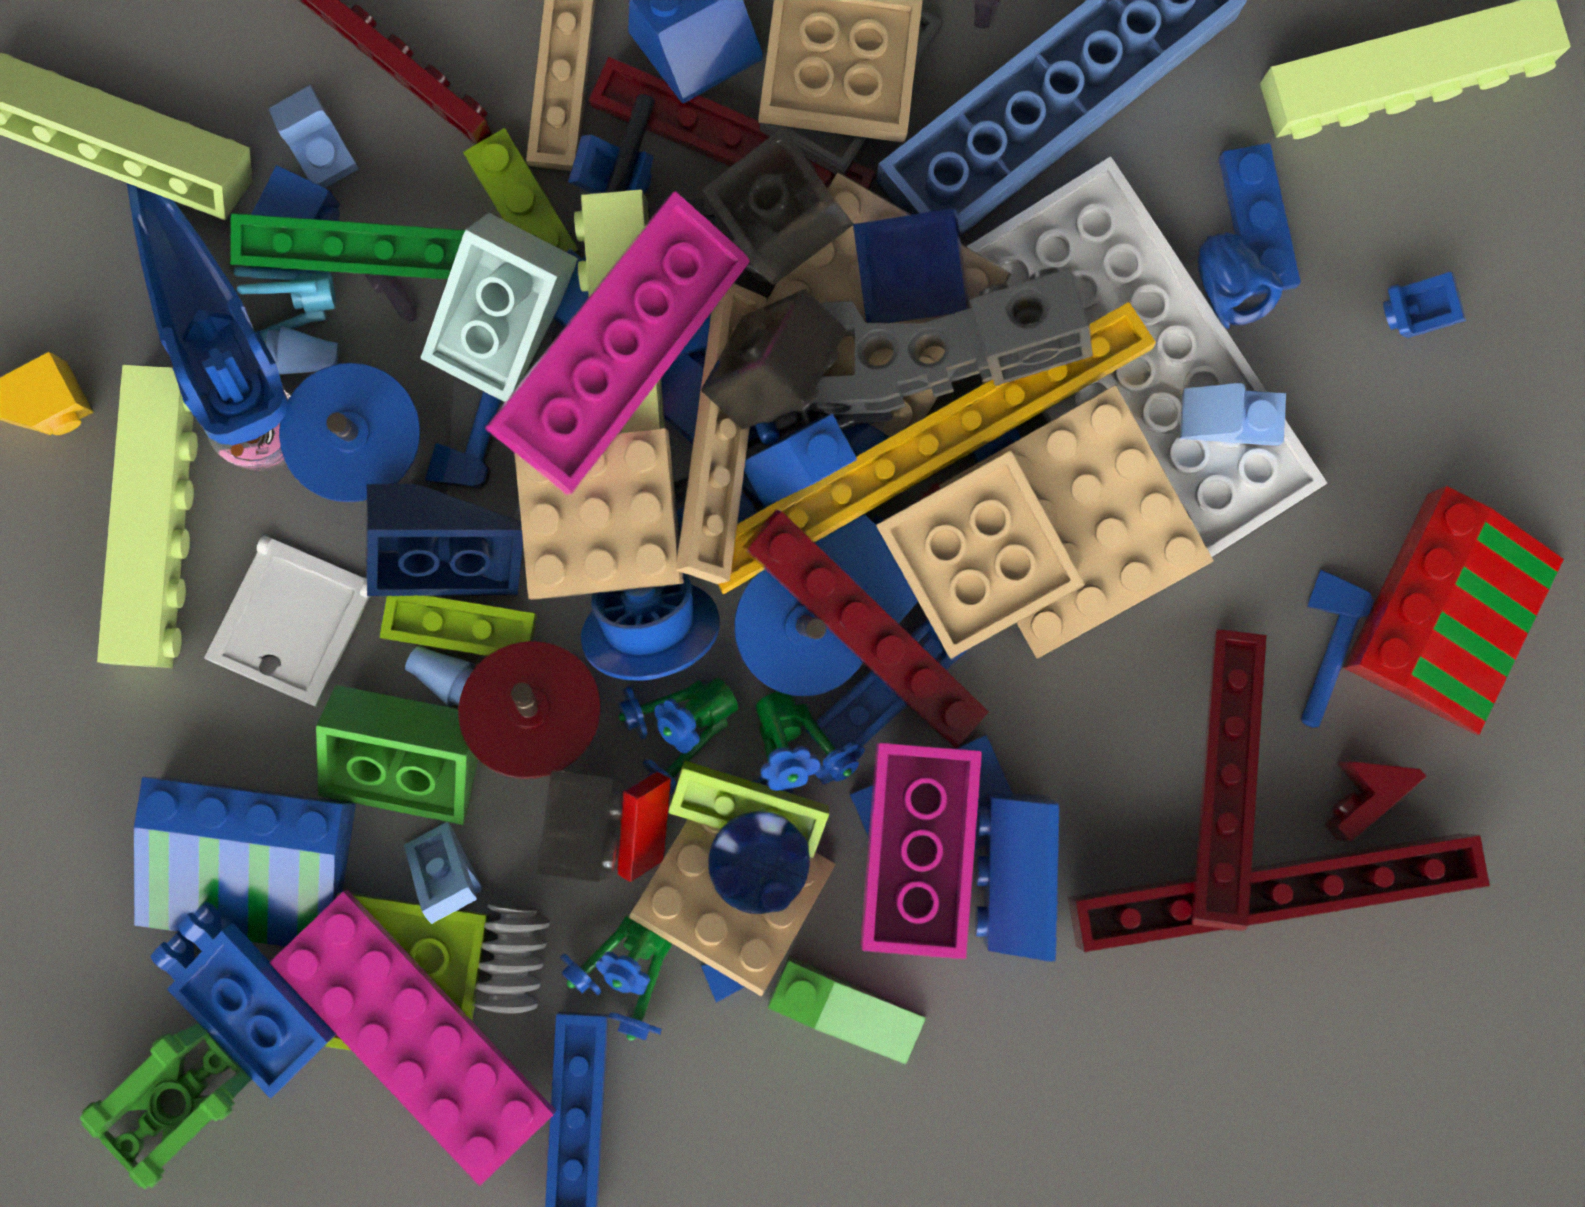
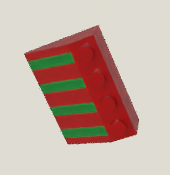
M1448 486L1427 494L1343 668L1475 735H1480L1564 559L1494 509Z

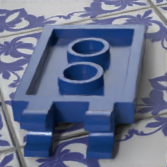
M206 901L195 913L190 912L177 926L179 932L168 943L165 941L161 943L150 956L159 968L166 971L175 980L167 990L271 1099L336 1033L269 963L270 961L234 923L222 929L220 913L212 904ZM192 942L202 951L196 958Z

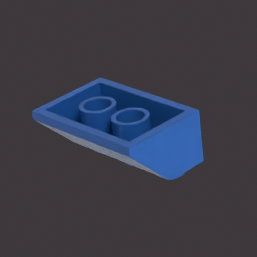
M987 794V806L978 805L977 834L978 836H987L985 856H977L976 884L977 886H985L984 906H976L975 935L976 937H984V944L988 951L1042 961H1056L1059 804L1048 795Z

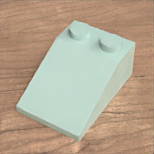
M491 213L486 214L464 232L420 359L506 402L521 383L563 299L578 258Z

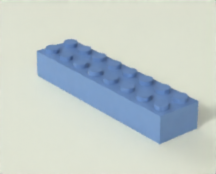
M1086 0L878 164L876 181L896 206L952 239L957 240L1236 20L1247 0Z

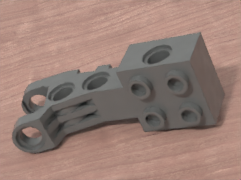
M1047 268L1032 274L1029 277V281L1011 287L1008 284L992 285L979 293V297L970 299L972 308L925 323H865L853 301L825 302L809 306L806 309V336L814 340V335L822 337L853 336L855 340V375L817 377L806 381L805 409L812 413L824 415L827 413L833 415L886 413L905 407L903 400L905 396L931 388L934 397L954 392L951 382L981 373L983 382L994 380L995 386L1093 356L1089 323L1072 269L1068 268L1059 271L1058 268ZM930 346H939L945 350L940 360L935 363L927 364L919 360L921 353ZM887 348L893 351V356L886 364L876 366L869 363L871 355L878 349Z

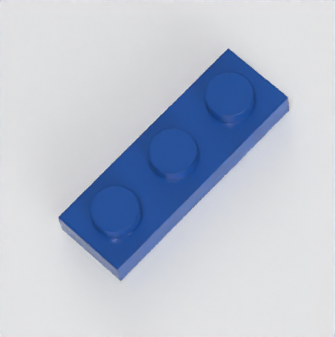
M1265 143L1222 152L1219 156V162L1235 235H1239L1245 240L1250 250L1257 254L1261 265L1270 268L1279 275L1284 286L1282 291L1297 288L1301 281L1271 144ZM1261 284L1254 294L1249 297L1267 294L1269 291L1268 286Z

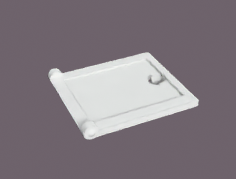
M263 535L257 544L258 552L204 659L317 707L372 596H367L365 578ZM265 655H274V656H276V657L269 656V657H265V658L261 659V657H263V656H265Z

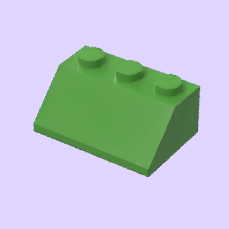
M335 685L316 725L318 796L463 825L468 811L478 759L470 751L462 736L458 709Z

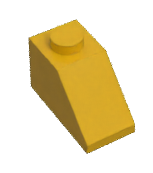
M47 352L0 377L1 421L48 435H62L79 427L81 424L80 419L93 413L68 362L51 352Z

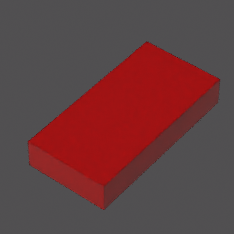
M658 771L623 792L617 875L629 882L634 881L654 868L664 859L671 778Z

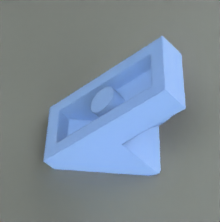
M311 85L268 108L279 134L291 148L309 181L327 188L359 169Z
M1244 383L1184 388L1182 394L1180 439L1279 446L1284 443L1286 393L1245 391Z
M449 822L404 844L421 911L431 924L477 900L475 894L482 890L481 882Z

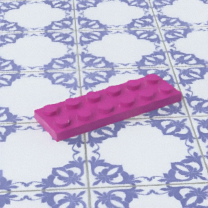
M674 191L656 211L485 428L566 495L573 493L752 259Z
M349 890L343 891L269 962L479 1186L555 1114L556 1109Z

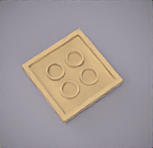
M774 0L758 123L905 143L908 133L923 0Z
M663 428L617 434L574 492L566 495L515 453L528 599L534 600L684 584L683 572L676 570L680 541L669 430Z
M1011 450L876 525L950 659L1085 585Z
M688 819L632 910L629 918L762 996L836 864L815 852L813 858L807 856L805 878L778 869L776 883L778 889L770 905V910L765 911L721 896L726 868L730 867L736 855L712 848L722 829ZM748 838L739 854L776 866L779 847ZM759 847L765 850V855L762 858H757L754 854L755 850ZM739 864L723 895L768 909L769 874ZM740 867L765 874L767 877L758 904L735 897L732 894ZM741 869L740 873L743 875V881L736 884L734 894L745 898L748 888L746 884H749L752 872ZM757 873L753 874L752 879L754 881H751L747 899L758 902L762 889L760 878L765 876Z

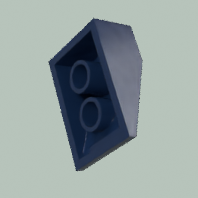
M367 484V596L518 595L523 549L521 521L419 484Z

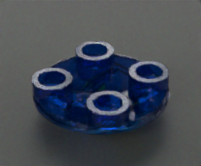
M754 811L733 818L717 833L709 851L708 870L716 892L726 903L742 912L765 914L784 910L801 892L808 877L810 857L807 840L793 823L775 813Z

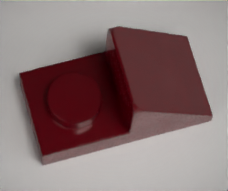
M1339 761L1337 762L1338 766L1359 789L1361 794L1357 795L1355 792H1352L1337 802L1331 809L1335 816L1324 825L1337 840L1351 842L1427 776L1418 768Z

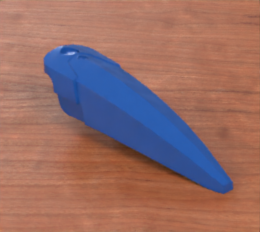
M127 183L139 257L160 341L170 355L173 371L184 403L202 426L207 436L219 444L236 445L262 436L278 426L285 417L288 405L277 365L259 331H254L245 306L235 289L176 203L171 199Z

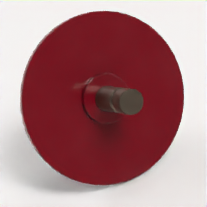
M537 641L511 644L498 649L483 659L466 680L458 706L461 733L474 756L489 769L504 776L519 779H535L549 776L575 762L593 740L598 728L601 712L598 688L585 664L574 654L562 647Z

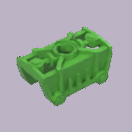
M200 1024L193 1025L174 1035L169 1033L166 1036L164 1034L152 1044L153 1047L150 1050L152 1055L103 1102L101 1100L96 1103L93 1101L83 1109V1114L80 1116L82 1126L94 1138L101 1140V1143L130 1172L128 1176L139 1188L147 1189L149 1186L151 1188L163 1178L162 1174L165 1170L162 1167L212 1119L216 1122L227 1117L233 1111L232 1107L235 1105L232 1099L252 1080ZM205 1039L210 1048L204 1055L203 1067L199 1071L191 1068L183 1075L185 1056ZM229 1068L233 1072L235 1071L236 1075L222 1084L212 1094L200 1095L208 1087L206 1078L211 1074H218ZM177 1089L184 1095L186 1107L180 1116H171L164 1112L161 1106V1098L165 1090ZM147 1110L138 1119L140 1127L136 1131H127L116 1138L108 1131L128 1111ZM163 1130L162 1142L138 1164L136 1158L144 1147V1138L148 1134L156 1137Z

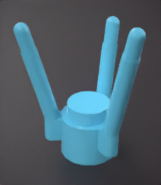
M235 267L233 270L234 275L239 277L290 280L289 282L242 284L237 287L239 294L291 293L294 308H304L305 313L259 331L264 341L269 329L280 331L281 326L295 329L307 323L326 321L325 310L336 309L335 288L330 271L261 267Z

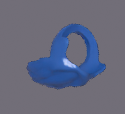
M1225 232L1224 234L1217 233L1214 236H1208L1199 249V276L1205 293L1211 300L1214 313L1226 329H1230L1229 324L1245 325L1255 322L1266 316L1276 306L1284 288L1279 275L1270 268L1260 264L1257 254L1250 250L1242 237L1230 232ZM1261 284L1268 286L1269 291L1266 298L1255 308L1246 311L1233 309V307L1240 305L1246 298L1253 295Z

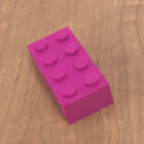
M876 743L860 939L862 951L966 959L982 751Z

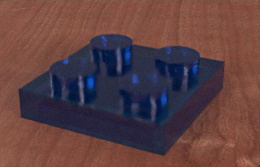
M955 208L853 224L866 323H894L949 315L969 309L957 210Z

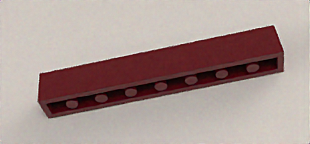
M1459 833L1252 867L1248 926L1489 887L1490 883L1481 835ZM1195 877L1068 897L1075 944L1083 952L1225 929L1192 925Z

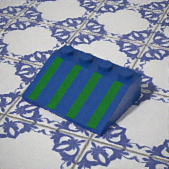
M142 777L134 823V926L179 932L177 927L179 923L190 912L195 913L207 901L220 913L222 929L234 923L251 942L287 946L337 898V893L343 892L356 803L167 777Z

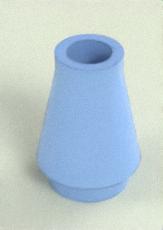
M281 326L280 331L269 329L267 332L265 344L277 365L279 375L316 372L338 364V342L326 341Z
M419 645L408 657L405 670L417 677L446 705L452 707L455 704L459 706L462 689L476 666L472 662L435 652Z

